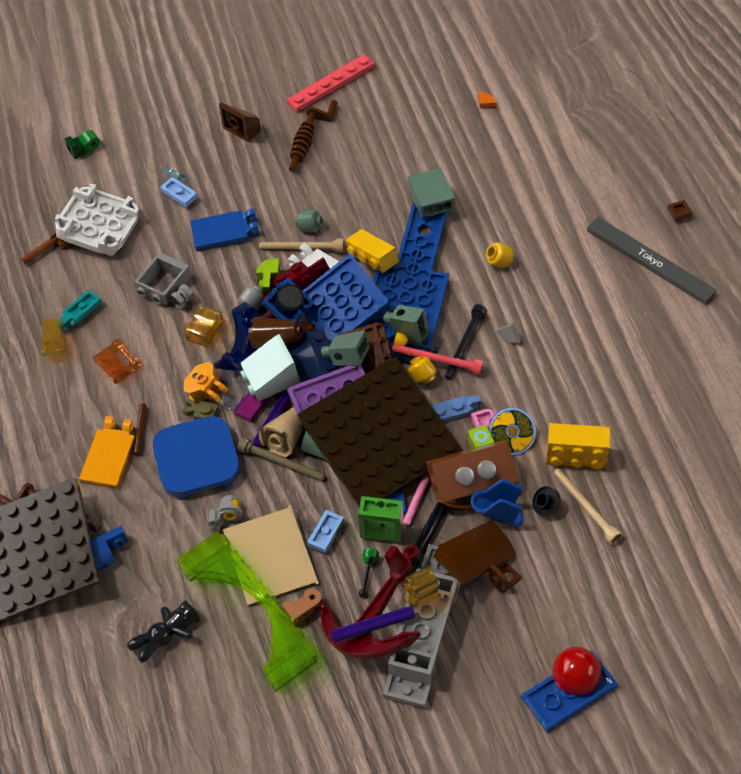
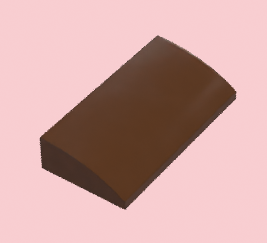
M490 520L440 544L433 557L454 578L464 585L490 571L492 565L498 567L515 558L516 553L503 531L493 520Z

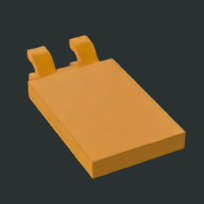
M105 417L103 430L97 429L79 477L80 483L118 490L135 443V436L132 435L134 431V426H131L132 420L124 419L121 431L115 430L116 423H113L114 417Z

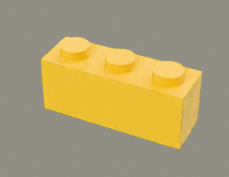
M360 229L345 240L349 254L351 253L353 257H356L362 263H366L382 273L399 262L394 246L363 229Z

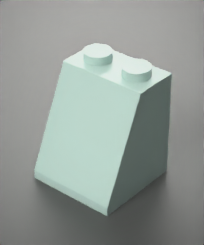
M280 334L273 337L241 362L243 369L240 371L244 382H249L248 390L251 396H256L258 402L300 383L295 363Z

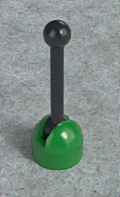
M363 549L362 560L367 565L362 588L358 592L361 598H364L367 594L365 589L370 566L375 564L379 558V551L376 549Z

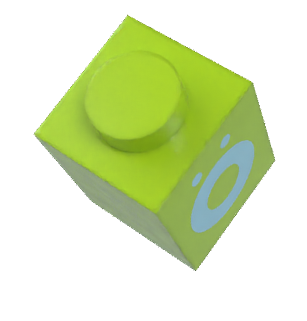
M486 425L468 430L467 441L471 449L494 442Z

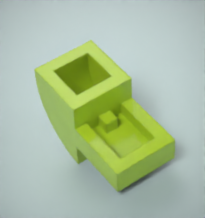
M279 258L268 259L262 262L256 270L259 288L265 293L264 296L272 291L271 281L280 274Z

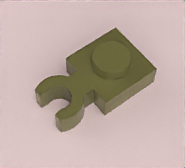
M186 400V405L191 408H182L183 414L186 416L193 415L194 420L204 417H215L219 410L217 404L201 400L198 405L192 400Z

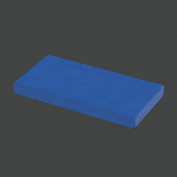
M600 660L602 671L600 682L595 690L587 695L576 696L566 694L557 687L553 675L521 694V699L546 733L618 687V683Z

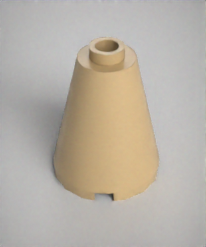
M294 407L264 425L259 431L261 444L263 446L267 445L270 448L269 452L284 458L293 453L304 429L297 418Z

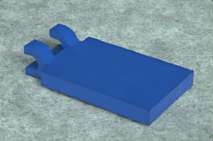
M254 208L248 209L244 214L240 210L190 221L196 252L248 241L249 236H260Z

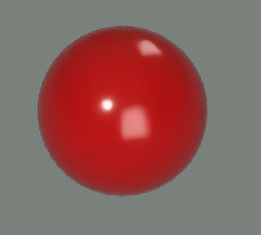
M570 647L563 650L555 658L552 667L555 684L568 695L584 696L591 693L598 686L602 674L598 658L591 651L582 647Z

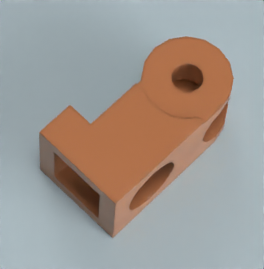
M309 589L304 593L303 597L291 604L287 600L281 604L283 615L294 628L321 609L322 599L320 592L316 589Z

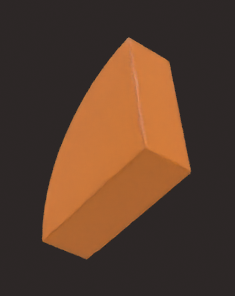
M478 92L479 108L496 107V100L493 96L485 92Z

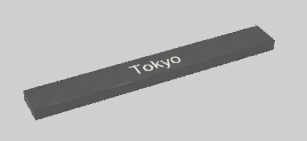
M597 217L587 227V232L701 303L706 304L716 294L717 290L600 217Z

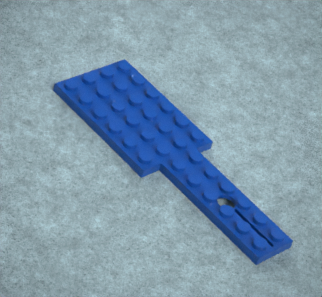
M414 201L398 255L399 262L384 273L376 269L373 282L391 305L365 325L376 322L383 323L392 358L396 356L399 361L410 363L415 357L392 351L396 336L393 334L391 324L384 322L385 313L387 311L393 313L398 305L424 309L429 334L422 345L432 347L449 280V273L432 271L447 212L429 216V219L428 217L421 219ZM423 226H427L431 232L427 235H422L418 230L422 229ZM408 344L406 345V347L431 352L430 350L422 349Z

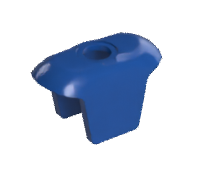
M500 479L488 489L478 490L473 493L471 504L474 511L478 514L509 526H521L523 522L521 506L516 503L522 492V486Z

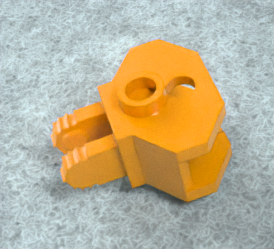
M209 362L197 365L184 380V392L189 394V399L195 403L206 399L219 402L221 398L217 394L218 390L227 393L228 388L219 382L220 374L214 365Z

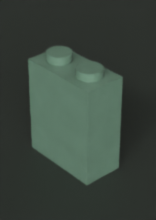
M442 168L408 176V189L421 219L455 210V197Z

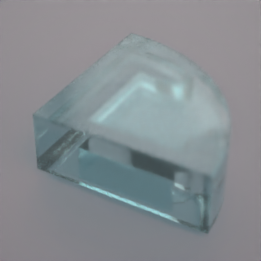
M164 166L162 172L182 182L186 178L185 175L168 166Z

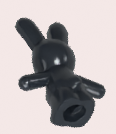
M186 600L171 614L167 607H162L161 615L163 622L154 623L146 633L132 638L127 643V648L130 651L137 650L147 644L138 655L141 663L146 662L159 646L168 644L173 634L186 639L192 638L193 633L187 630V628L193 622H199L200 617Z

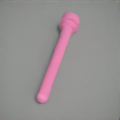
M429 472L422 476L404 517V526H409L429 483Z

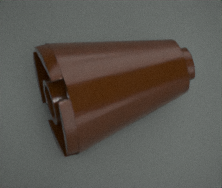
M254 317L251 320L253 327L249 328L251 346L257 350L278 334H280L285 346L301 340L304 335V328L298 321L268 317Z

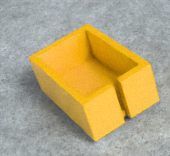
M549 423L546 464L572 466L574 468L606 469L610 449V427Z

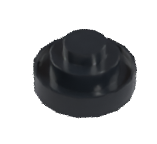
M548 486L539 488L533 497L534 511L545 517L554 515L561 504L559 492Z

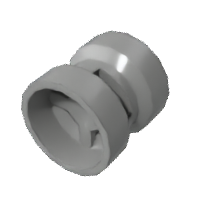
M182 284L177 292L169 295L172 304L180 310L186 306V302H190L195 298L193 291L185 284Z

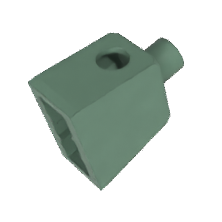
M398 305L393 313L387 311L384 315V322L391 324L395 336L397 332L403 333L407 336L408 341L422 344L429 334L424 309Z
M362 330L335 336L330 346H323L321 348L323 358L331 357L332 363L335 366L361 365L370 348L366 332Z

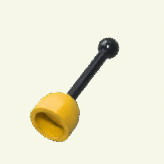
M399 332L396 334L394 345L406 347L408 344L430 350L435 354L439 352L437 346L429 347L408 341L405 334Z

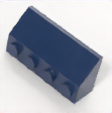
M324 329L305 332L301 340L286 346L295 363L300 383L340 369L339 366L333 365L331 357L323 358L321 348L323 346H330Z

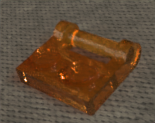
M119 338L93 356L94 362L115 384L142 365V362L123 346L124 343ZM119 351L126 358L129 364L125 366V364L114 354L115 352Z

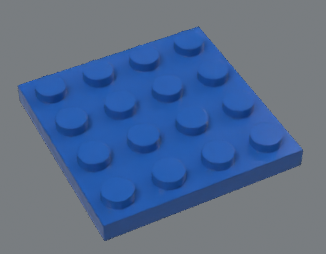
M351 253L303 290L314 301V305L305 315L311 323L316 325V330L324 329L330 344L338 334L365 326L391 305Z

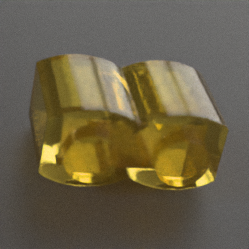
M203 305L200 306L198 310H195L193 319L184 327L186 340L205 347L208 346L223 322L222 312Z
M430 566L405 577L403 587L406 593L404 598L409 606L412 605L416 609L438 597V580Z

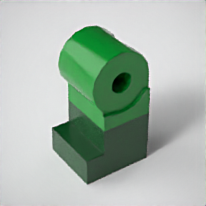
M86 130L82 135L73 139L71 136L64 138L67 149L74 159L91 152L100 145V139L92 130Z

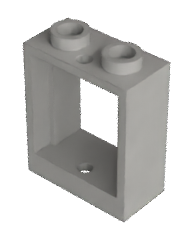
M159 252L134 283L140 296L147 297L155 303L167 307L171 303L169 295L177 292L182 284L188 282L191 278L189 265ZM161 270L176 276L164 293L149 286Z

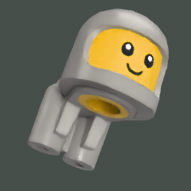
M224 496L219 502L218 510L214 508L210 510L208 524L212 526L213 532L218 533L224 521L236 522L242 519V504L237 496Z

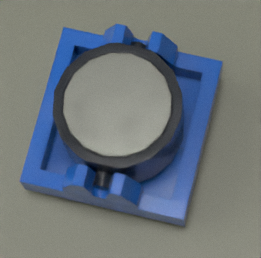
M287 277L276 288L272 289L270 294L262 301V305L277 319L297 321L314 305V301Z

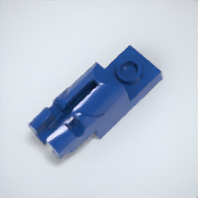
M122 526L92 539L98 571L115 563L110 551L111 549L119 548L128 542Z

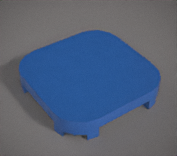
M214 416L204 417L173 425L160 430L154 437L153 451L163 489L166 494L178 497L179 500H186V495L222 485L225 486V489L231 487L232 482L240 474V465L230 429L221 418Z

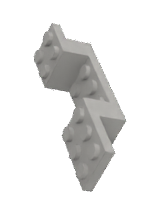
M428 544L421 569L417 568L406 603V607H413L415 618L401 622L397 633L399 635L401 632L419 631L421 636L410 647H404L390 655L388 662L389 675L383 691V698L421 708L426 707L436 672L437 654L449 613L454 610L461 585L433 557L438 546Z

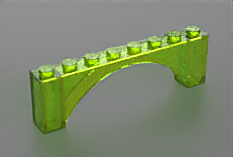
M217 531L176 559L178 567L190 582L201 579L226 582L243 589L260 603L268 616L272 628L270 655L266 666L262 668V674L272 689L277 692L317 663L316 654L318 652L311 642L308 644L305 641V635L299 627L295 628L293 626L290 615L286 611H281L277 599L273 595L271 597L268 595L265 584L261 580H256L253 569L249 565H244L240 553L237 550H232L228 538L225 535L222 537Z

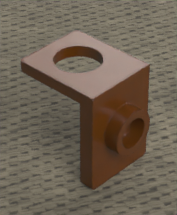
M508 563L500 569L495 565L490 567L489 580L503 593L521 579V575ZM510 572L513 575V579L508 581V577L503 573Z

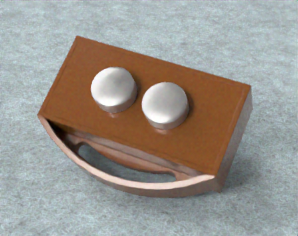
M503 440L426 461L436 501L450 507L473 508L471 502L457 503L456 499L472 497L475 491L486 490L500 479L515 484L518 481L509 444Z

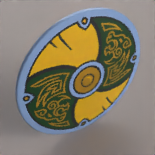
M507 408L501 410L493 417L489 426V432L494 442L500 440L508 442L511 455H518L531 447L535 439L536 428L532 418L525 411L517 408Z

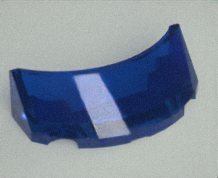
M243 302L231 311L235 324V342L230 353H224L220 360L213 363L216 369L241 371L243 370L241 362L257 351L256 348L253 349L251 346L249 328L253 327L251 320L254 317L260 316V313L246 302Z

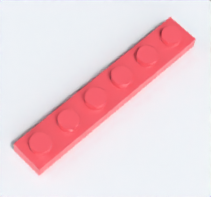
M363 54L289 97L287 104L298 113L375 68V63Z

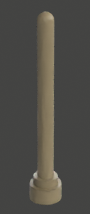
M242 437L238 443L237 451L240 453L256 454L320 481H324L326 478L324 473L255 446L248 438Z

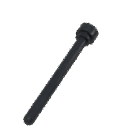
M480 304L474 305L471 311L472 319L453 358H462L478 322L484 319L487 314V309ZM449 365L445 373L447 380L452 378L457 366Z

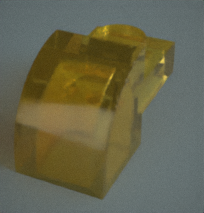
M63 318L42 319V356L63 355L65 349Z

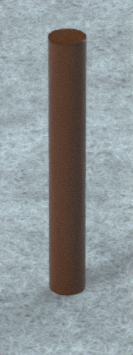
M144 403L139 404L133 452L135 456H141L147 408V405Z

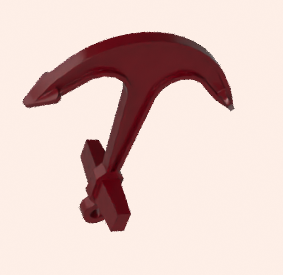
M416 545L407 546L403 554L398 547L390 546L384 555L390 568V578L354 623L382 615L399 584L405 592L410 593L415 578L412 563L418 561L421 557V552ZM323 599L321 602L320 615L323 632L331 645L346 656L358 659L384 657L404 647H410L421 636L419 631L401 632L399 635L378 640L373 638L372 631L335 643L332 640L331 631L342 626L336 624L334 615L329 609L326 600Z

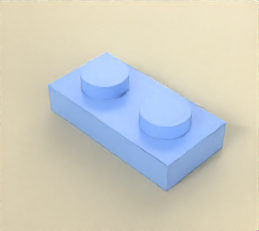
M173 177L160 187L161 192L185 208L198 198L197 192Z
M325 510L307 541V545L326 554L344 523V517Z

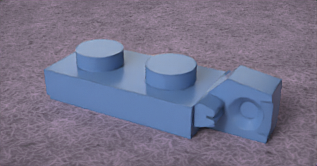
M479 395L462 396L431 406L441 421L445 423L469 416V413L473 412L474 409L481 407V399Z

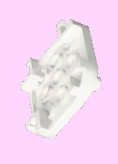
M90 183L89 187H82L80 189L76 187L72 191L73 196L61 214H56L55 229L57 238L108 256L115 255L116 251L123 246L138 221L139 208L135 204L134 198L128 196L126 199L96 190V185Z

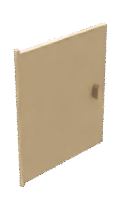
M291 505L288 506L289 508L223 529L248 606L315 583L316 585L319 584Z

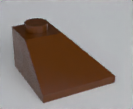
M222 102L219 103L223 129L247 142L261 131L260 119L256 115Z

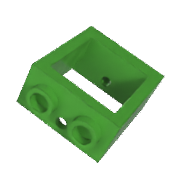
M361 496L358 512L360 538L401 543L404 527L403 501Z

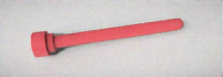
M400 345L392 346V351L414 357L420 356L421 358L428 357L431 361L466 368L475 375L480 374L482 360L465 361Z

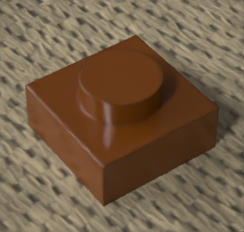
M685 200L668 204L667 209L675 222L692 216V211Z

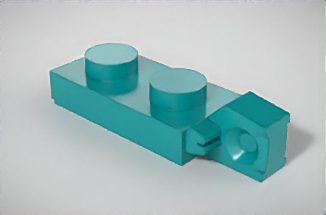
M87 290L62 311L61 319L56 322L58 330L64 333L71 326L77 325L103 303L102 299L90 290Z

